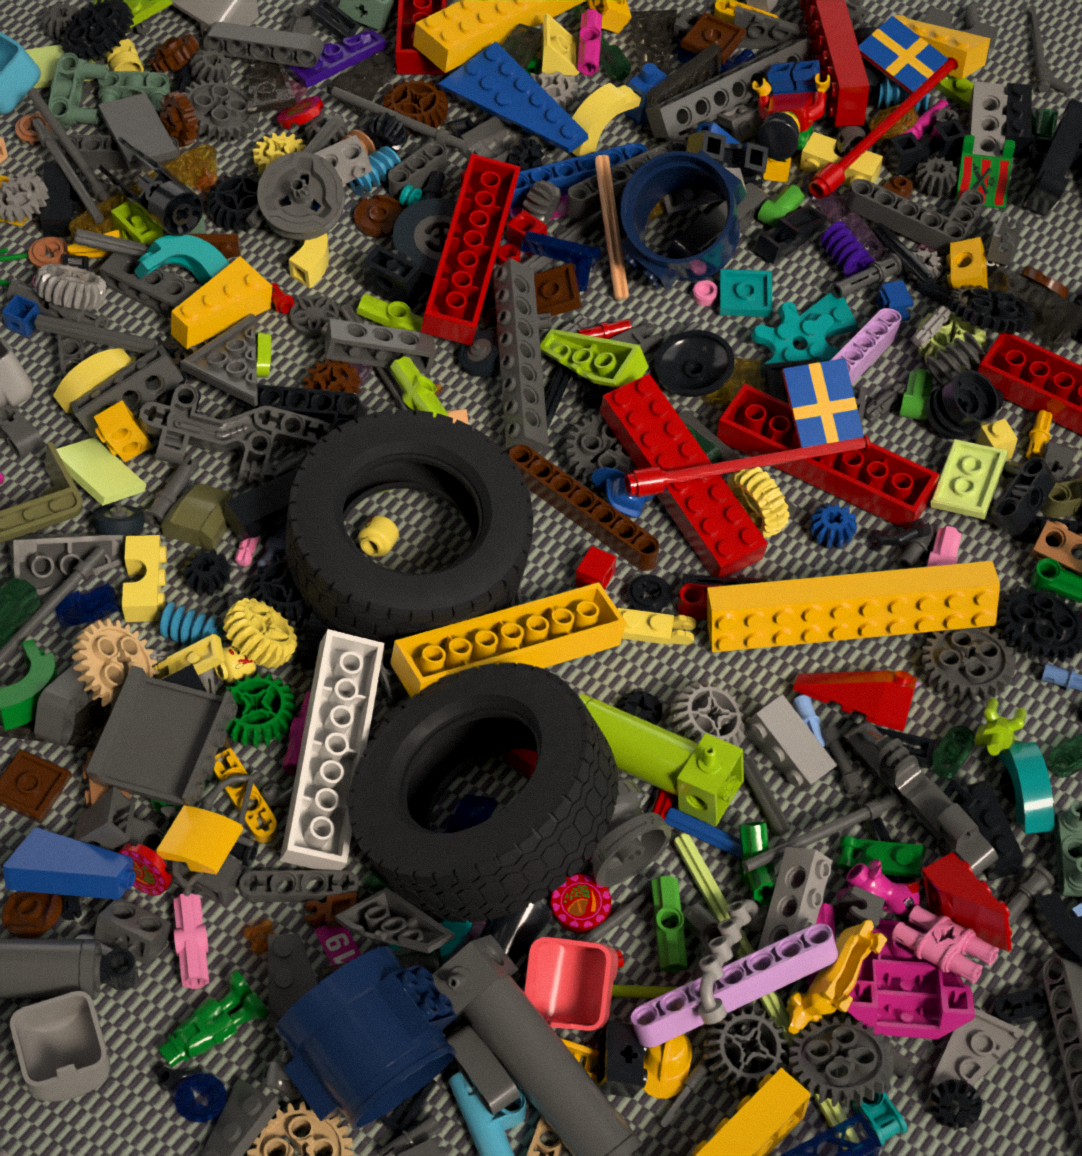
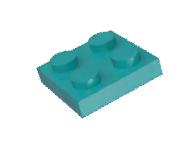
M720 269V315L772 317V271Z

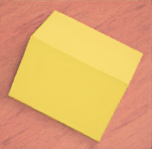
M548 13L544 14L541 38L542 73L552 74L558 71L563 75H578L580 73L577 69L579 41Z

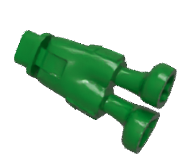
M234 970L229 974L230 990L219 1002L215 998L207 1000L193 1012V1015L174 1030L173 1036L171 1034L167 1036L169 1040L157 1048L171 1068L182 1060L186 1063L192 1057L205 1054L215 1045H220L237 1034V1027L251 1020H261L269 1015L261 999L254 991H251L238 970ZM242 1005L240 1009H238L230 1016L227 1014L229 1011Z

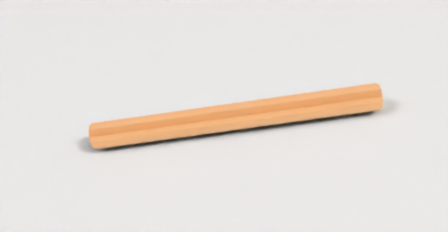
M598 155L595 158V166L614 298L616 300H624L628 298L629 292L623 251L621 249L622 244L608 155Z

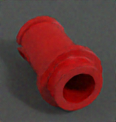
M271 283L274 289L271 301L275 304V309L279 313H289L295 305L293 297L285 294L276 283Z

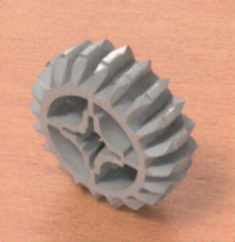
M51 263L39 268L35 278V292L41 298H45L47 302H53L55 305H61L64 308L92 310L99 308L103 300H105L106 282L99 275L86 269H81L77 266L73 267L68 264L62 265L58 263L55 265Z
M707 680L701 683L696 681L690 686L684 687L679 692L680 694L673 699V706L669 711L672 715L669 723L676 726L673 731L674 733L697 743L701 741L705 733L735 746L743 740L745 736L743 733L748 727L744 723L747 715L741 713L743 705L735 702L737 695L730 696L728 694V687L721 690L718 682L710 685ZM693 703H697L698 708L696 711H692ZM721 728H725V734L723 736H720L719 733Z

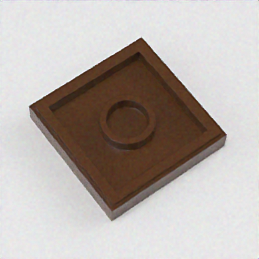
M704 12L681 40V47L724 65L746 37L747 30Z
M573 263L534 274L537 314L550 312L551 317L583 307Z
M19 749L0 777V806L41 824L72 778L71 771Z

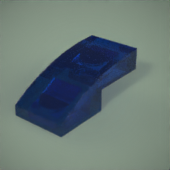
M107 583L85 595L79 590L69 594L55 609L60 626L69 627L103 618L119 611L120 607L114 587Z

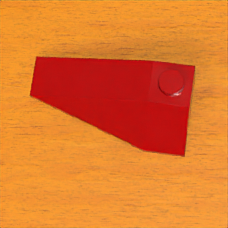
M884 670L804 673L797 675L793 690L823 703L837 702L842 707V711L850 714L853 710L867 715L866 721L904 732L917 678L901 670L895 672Z

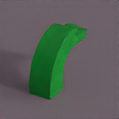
M33 639L22 642L29 673L21 681L0 689V721L5 731L36 719L37 704L41 693L58 678L53 652L45 655L43 648L38 649Z

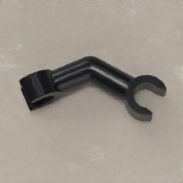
M922 518L915 520L912 523V527L897 535H885L880 530H872L868 534L867 539H875L877 541L873 542L869 549L878 551L882 546H900L915 537L928 536L932 531L930 523L924 524Z

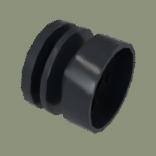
M973 370L960 372L932 391L926 400V414L930 424L935 431L951 440L962 439L975 429L989 422L996 416L999 409V398L995 387L983 374Z

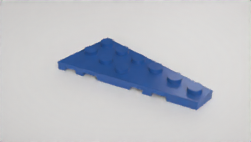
M496 41L438 83L440 90L446 93L449 91L457 95L458 99L464 102L469 101L479 106V109L509 124L514 123L522 127L523 131L529 134L534 133L544 138L545 142L567 153H571L589 139L588 133Z

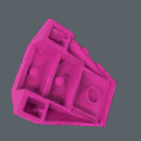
M879 920L878 926L872 933H881L887 941L880 953L875 954L871 951L863 960L857 982L853 990L848 994L853 1000L847 1011L858 1021H863V1025L866 1028L874 1026V1035L883 1033L884 1036L939 1039L972 1021L975 1017L973 993L969 985H965L958 974L951 971L942 972L940 967L923 958H917L913 950L892 940L893 930L899 922H903L905 925L923 934L928 932L907 921Z

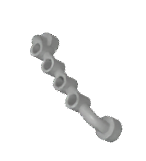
M751 899L736 901L727 907L730 918L718 924L721 936L712 939L708 944L712 955H708L699 961V966L704 975L700 983L702 1004L699 1006L698 1012L705 1024H715L727 1015L722 1000L713 996V984L723 977L722 966L724 962L729 961L733 957L731 948L733 944L742 939L740 932L742 926L747 925L748 929L752 932L764 929L768 911L764 907H758Z

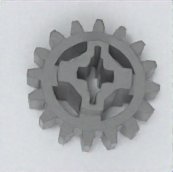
M540 68L537 69V75L534 73L530 74L564 110H566V104L572 106L573 100H577L578 82H575V76L563 75L558 71L546 74L542 73Z
M19 173L18 178L14 179L11 175L9 176V182H1L3 187L0 188V216L3 220L7 218L12 223L17 219L19 223H22L24 217L31 220V214H40L39 208L47 206L44 200L49 199L48 189L38 175L34 177L32 173H28L24 177L22 173Z

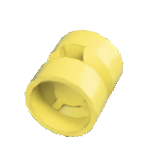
M128 38L120 40L121 46L113 47V53H105L111 71L144 72L135 45Z

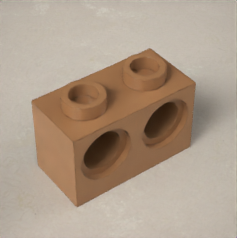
M1047 520L1029 556L1038 561L1044 558L1054 559L1060 564L1062 569L1082 576V560L1075 559L1071 553L1073 549L1082 551V533L1077 535L1069 531L1065 524ZM1046 537L1057 539L1059 546L1050 547L1046 543Z

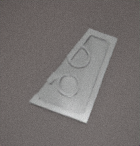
M974 1008V1019L953 1031L931 1080L929 1089L934 1090L938 1084L950 1079L963 1080L974 1086L1022 1037L1024 1030ZM955 1094L953 1100L959 1102V1100H957V1095Z

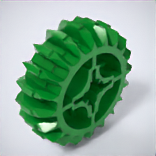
M257 672L255 678L250 679L246 674L244 681L241 682L235 678L233 682L234 687L226 686L225 693L230 691L237 707L242 709V717L240 719L235 717L233 721L229 722L226 729L234 743L241 740L242 745L246 747L251 742L257 749L259 743L264 742L269 747L270 740L274 739L280 742L281 734L288 735L290 731L289 726H291L295 718L294 716L297 714V707L295 706L296 700L295 696L291 694V689L288 685L283 686V681L280 678L273 681L270 673L265 678H261V675ZM274 702L278 703V705L280 706V709L277 714H275L272 710V704Z

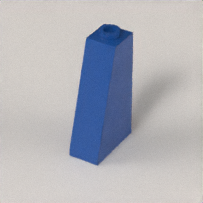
M37 827L31 831L3 865L5 887L13 891L119 900L125 891L133 886L136 879L132 857Z

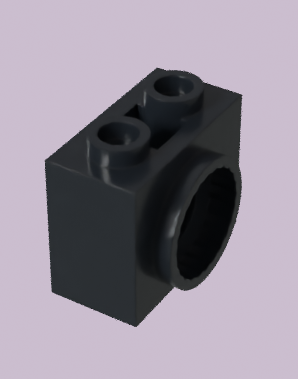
M376 245L362 262L365 289L391 302H404L409 307L423 293L421 266L414 263L405 253L398 250L389 251Z

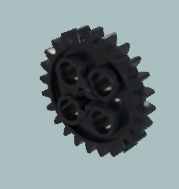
M97 0L96 4L90 2L87 9L81 8L80 14L74 13L75 19L68 20L69 26L62 29L65 32L60 36L62 39L60 42L62 50L65 53H73L78 58H83L88 62L90 58L93 62H96L98 56L105 58V53H113V47H120V40H126L125 34L132 31L130 28L134 24L132 10L123 0H104V2Z
M962 285L961 289L956 287L955 291H952L948 307H951L950 311L955 312L954 316L962 317L961 321H968L971 323V326H980L981 330L988 328L992 333L995 330L1002 334H1005V331L1012 335L1015 332L1020 334L1023 331L1027 332L1032 326L1035 314L1032 311L1033 308L1027 306V302H1020L1021 298H1015L1011 293H1003L1002 290L994 291L992 287L985 289L981 285L978 288L973 285H969V288Z
M1021 586L1018 592L1012 589L1009 595H1004L997 609L996 620L999 622L996 627L1003 630L1001 637L1010 638L1009 646L1015 644L1019 646L1017 649L1018 653L1025 650L1028 652V658L1037 655L1039 662H1042L1044 657H1047L1051 663H1054L1056 657L1061 662H1064L1066 657L1073 659L1075 653L1079 654L1082 649V618H1080L1082 611L1073 610L1075 603H1065L1066 596L1057 598L1056 591L1053 590L1048 594L1045 588L1042 587L1040 592H1038L1034 586H1030L1028 591Z

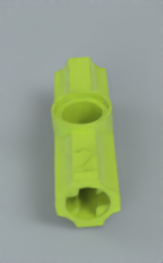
M365 293L357 308L358 315L380 323L384 327L421 332L423 317L411 313L410 307L404 302L394 301L387 303Z
M403 356L391 364V374L403 390L402 399L408 407L415 411L433 412L434 418H436L437 413L445 416L449 415L435 395L437 391L435 384L429 378L421 375L410 357Z

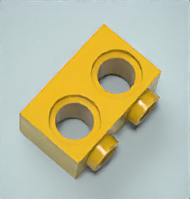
M123 400L94 416L99 426L95 431L103 443L106 442L113 456L118 454L124 462L153 447L147 433L139 427L138 419Z

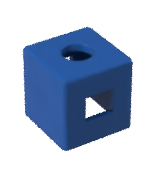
M15 295L2 311L6 328L29 337L36 328L34 321L37 315L40 314L38 303L20 295ZM25 305L32 307V309H26Z

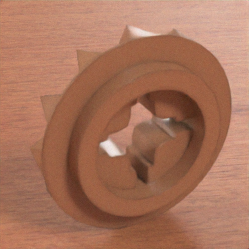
M30 113L17 121L15 132L17 138H20L22 143L29 142L31 145H34L35 142H40L38 132L32 130V122L36 118H40L46 128L52 131L41 113Z
M57 237L41 238L34 242L29 249L30 262L38 270L43 265L51 263L55 265L61 264L62 254H69L67 247L69 245ZM46 250L48 251V253L54 255V257L50 258L49 256H46Z

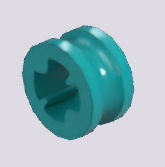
M411 184L406 185L401 192L399 203L402 206L407 205L409 207L419 202L422 197V190L419 188L414 189V186Z

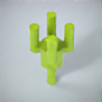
M990 698L987 700L984 710V717L987 723L978 727L974 742L977 746L987 745L988 752L993 756L998 755L1001 750L1006 755V749H1009L1012 744H1015V740H1018L1014 732L1023 728L1027 712L1024 708H1017L1012 719L999 716L996 712L998 701L995 698Z

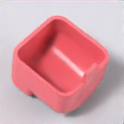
M541 937L534 941L529 951L524 993L551 1027L585 1031L600 1029L604 1027L610 1015L613 981L617 975L618 955L611 945L605 943L558 937Z

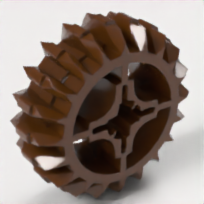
M412 78L410 82L402 80L401 85L394 83L393 88L388 89L386 95H384L383 107L437 129L438 126H443L444 120L447 119L448 101L445 92L439 89V85L434 86L432 81L425 83L423 78L420 81H414ZM408 128L407 133L409 136L416 134L419 137V132Z

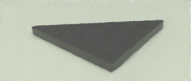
M251 313L180 362L181 370L253 406L258 405L255 315Z

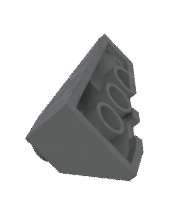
M27 534L9 540V563L14 596L44 595L59 588L74 572L73 568L80 560L84 561L97 546L103 548L106 555L92 568V574H98L125 563V541L127 535Z
M387 887L335 916L338 923L354 934L428 954L455 939L453 932Z

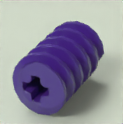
M843 221L832 224L822 235L821 246L832 257V260L846 277L867 269L868 265L873 262V257H868L869 252L863 249V245L860 242H857L856 236L852 235V231L846 228V224Z

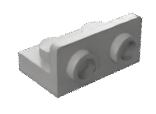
M759 97L753 98V101L735 106L733 111L716 115L718 124L731 129L733 138L739 143L758 135V131L762 126L763 122L759 117L758 110Z

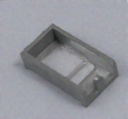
M494 116L461 135V139L468 142L465 151L461 150V154L468 160L472 153L509 163L510 151L521 139L530 138L536 140L538 144L542 145L541 150L551 144L545 142L544 138L534 133L529 134L523 131L522 127L514 123L509 124Z

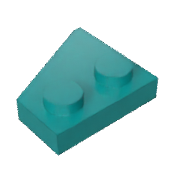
M832 291L800 315L804 320L815 321L822 314H830L834 318L835 326L825 338L853 332L857 328V323L845 298L837 299Z

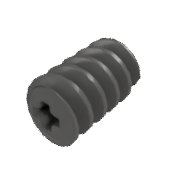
M969 332L963 333L964 341L959 338L954 339L955 347L950 344L945 345L946 353L941 350L936 351L938 360L932 356L927 358L929 366L926 365L939 386L944 384L943 378L947 380L953 378L952 372L956 374L962 372V365L970 370L971 359L979 364L980 353L986 357L977 340Z

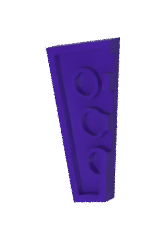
M369 30L344 38L341 44H325L317 64L312 68L281 64V67L303 86L309 88L386 49V40L374 30Z

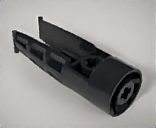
M119 137L118 141L154 170L157 175L154 179L147 174L143 177L141 175L138 176L137 180L139 183L137 186L143 191L138 196L101 164H97L96 168L104 173L131 203L165 232L173 236H183L190 233L198 225L203 215L204 208L200 197L157 161L130 145L122 137Z

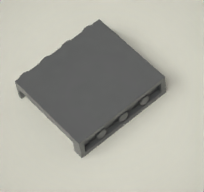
M132 665L86 769L87 774L93 783L110 788L115 787L124 792L178 807H183L184 805L194 807L196 801L199 802L204 794V782L207 775H210L214 770L215 755L218 748L223 747L225 743L227 726L236 717L238 707L232 693L226 691L223 697L148 677L143 668Z

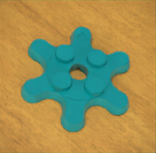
M785 302L779 306L778 315L781 320L779 327L772 328L765 325H757L751 331L752 340L767 346L771 351V358L761 368L764 377L763 367L765 364L817 359V363L830 361L840 351V349L828 345L825 340V336L834 329V318L830 314H822L815 321L804 320L798 315L797 307L792 302ZM797 339L803 342L806 347L804 350H798L793 346L792 342Z

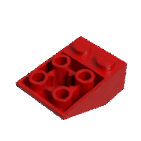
M951 852L922 869L927 906L933 914L939 917L948 916L952 922L967 930L972 929L976 933V937L994 947L1007 952L1012 950L1010 937L1012 930L1009 926L1008 917L1010 916V911L1002 900L997 901L984 880L979 881L967 861H961L954 852Z

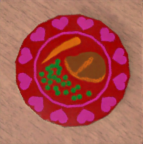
M311 96L288 106L276 119L281 128L290 129V124L296 122L297 125H302L320 114L321 109L324 108V104L319 96Z
M132 843L125 844L118 853L130 856L133 859V869L136 873L133 887L152 896L164 893L172 881L171 873L167 874L165 871L167 867L165 861L155 851L145 845L137 844L134 847L131 845Z
M575 874L571 878L569 876L565 877L567 881L552 892V914H554L557 923L562 928L573 933H588L611 914L612 897L608 887L599 886L595 881V877L588 874Z

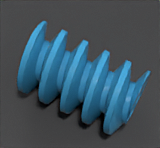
M885 77L879 85L877 108L884 101L886 109H889L892 102H894L896 109L911 94L895 81H892L890 84L889 78ZM929 93L914 106L915 112H918L920 106L924 107V112L927 111Z
M383 146L368 156L373 171L349 182L356 195L364 196V190L370 192L372 191V185L379 187L380 181L383 183L388 181L389 171L401 163L400 158L391 148Z
M171 601L166 606L161 617L160 633L164 638H171L175 642L181 641L183 645L190 646L212 634H216L222 639L224 622L215 627L216 619L211 617L205 623L206 615L203 613L195 619L196 611L193 609L189 610L187 615H185V607L182 605L175 612V603Z

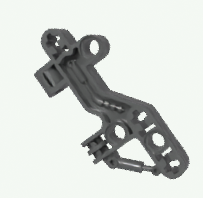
M182 384L175 389L170 406L157 402L145 403L140 409L138 418L139 427L144 432L160 436L155 459L182 466L187 444L216 452L238 449L242 453V462L237 481L245 478L248 479L247 483L250 484L252 481L258 482L257 486L262 485L263 478L274 480L282 473L300 464V460L305 458L310 453V450L331 432V427L325 421L271 406H262L226 420L197 414L195 409L198 401V392L190 384ZM182 395L189 396L192 402L183 404L178 400V397ZM150 414L155 415L153 421L148 420ZM164 417H167L166 425L164 426L162 422ZM263 418L268 419L267 425L262 424ZM277 421H281L279 428L276 429ZM285 425H295L298 429V432H288L285 429ZM306 428V436H302L304 429ZM315 432L321 433L320 440L315 438ZM275 441L305 448V452L298 456L294 454L276 465L268 462L272 444ZM252 443H262L265 446V450L256 451L252 447ZM247 458L252 460V463L246 462ZM257 462H263L262 466L256 465Z
M866 719L842 736V740L849 751L889 796L897 794L900 804L915 814L935 836L937 847L943 857L954 852L961 861L965 860L968 862L975 876L999 859L994 848L979 832L976 823L958 803L954 804L932 780L925 776L919 767L917 758L914 755H909V750L903 747V743L899 738L892 740L887 734L882 735Z

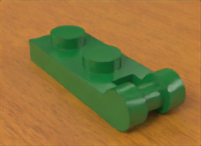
M850 836L840 837L839 847L841 848V855L837 857L836 861L838 869L850 871L858 863H864L868 867L870 861H874L877 858L881 862V873L885 875L921 878L925 855L923 845L863 840ZM853 851L861 852L860 859L852 858Z

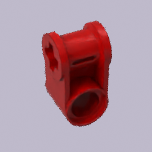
M694 583L684 585L680 589L676 608L677 613L692 617L695 620H707V588L726 585Z

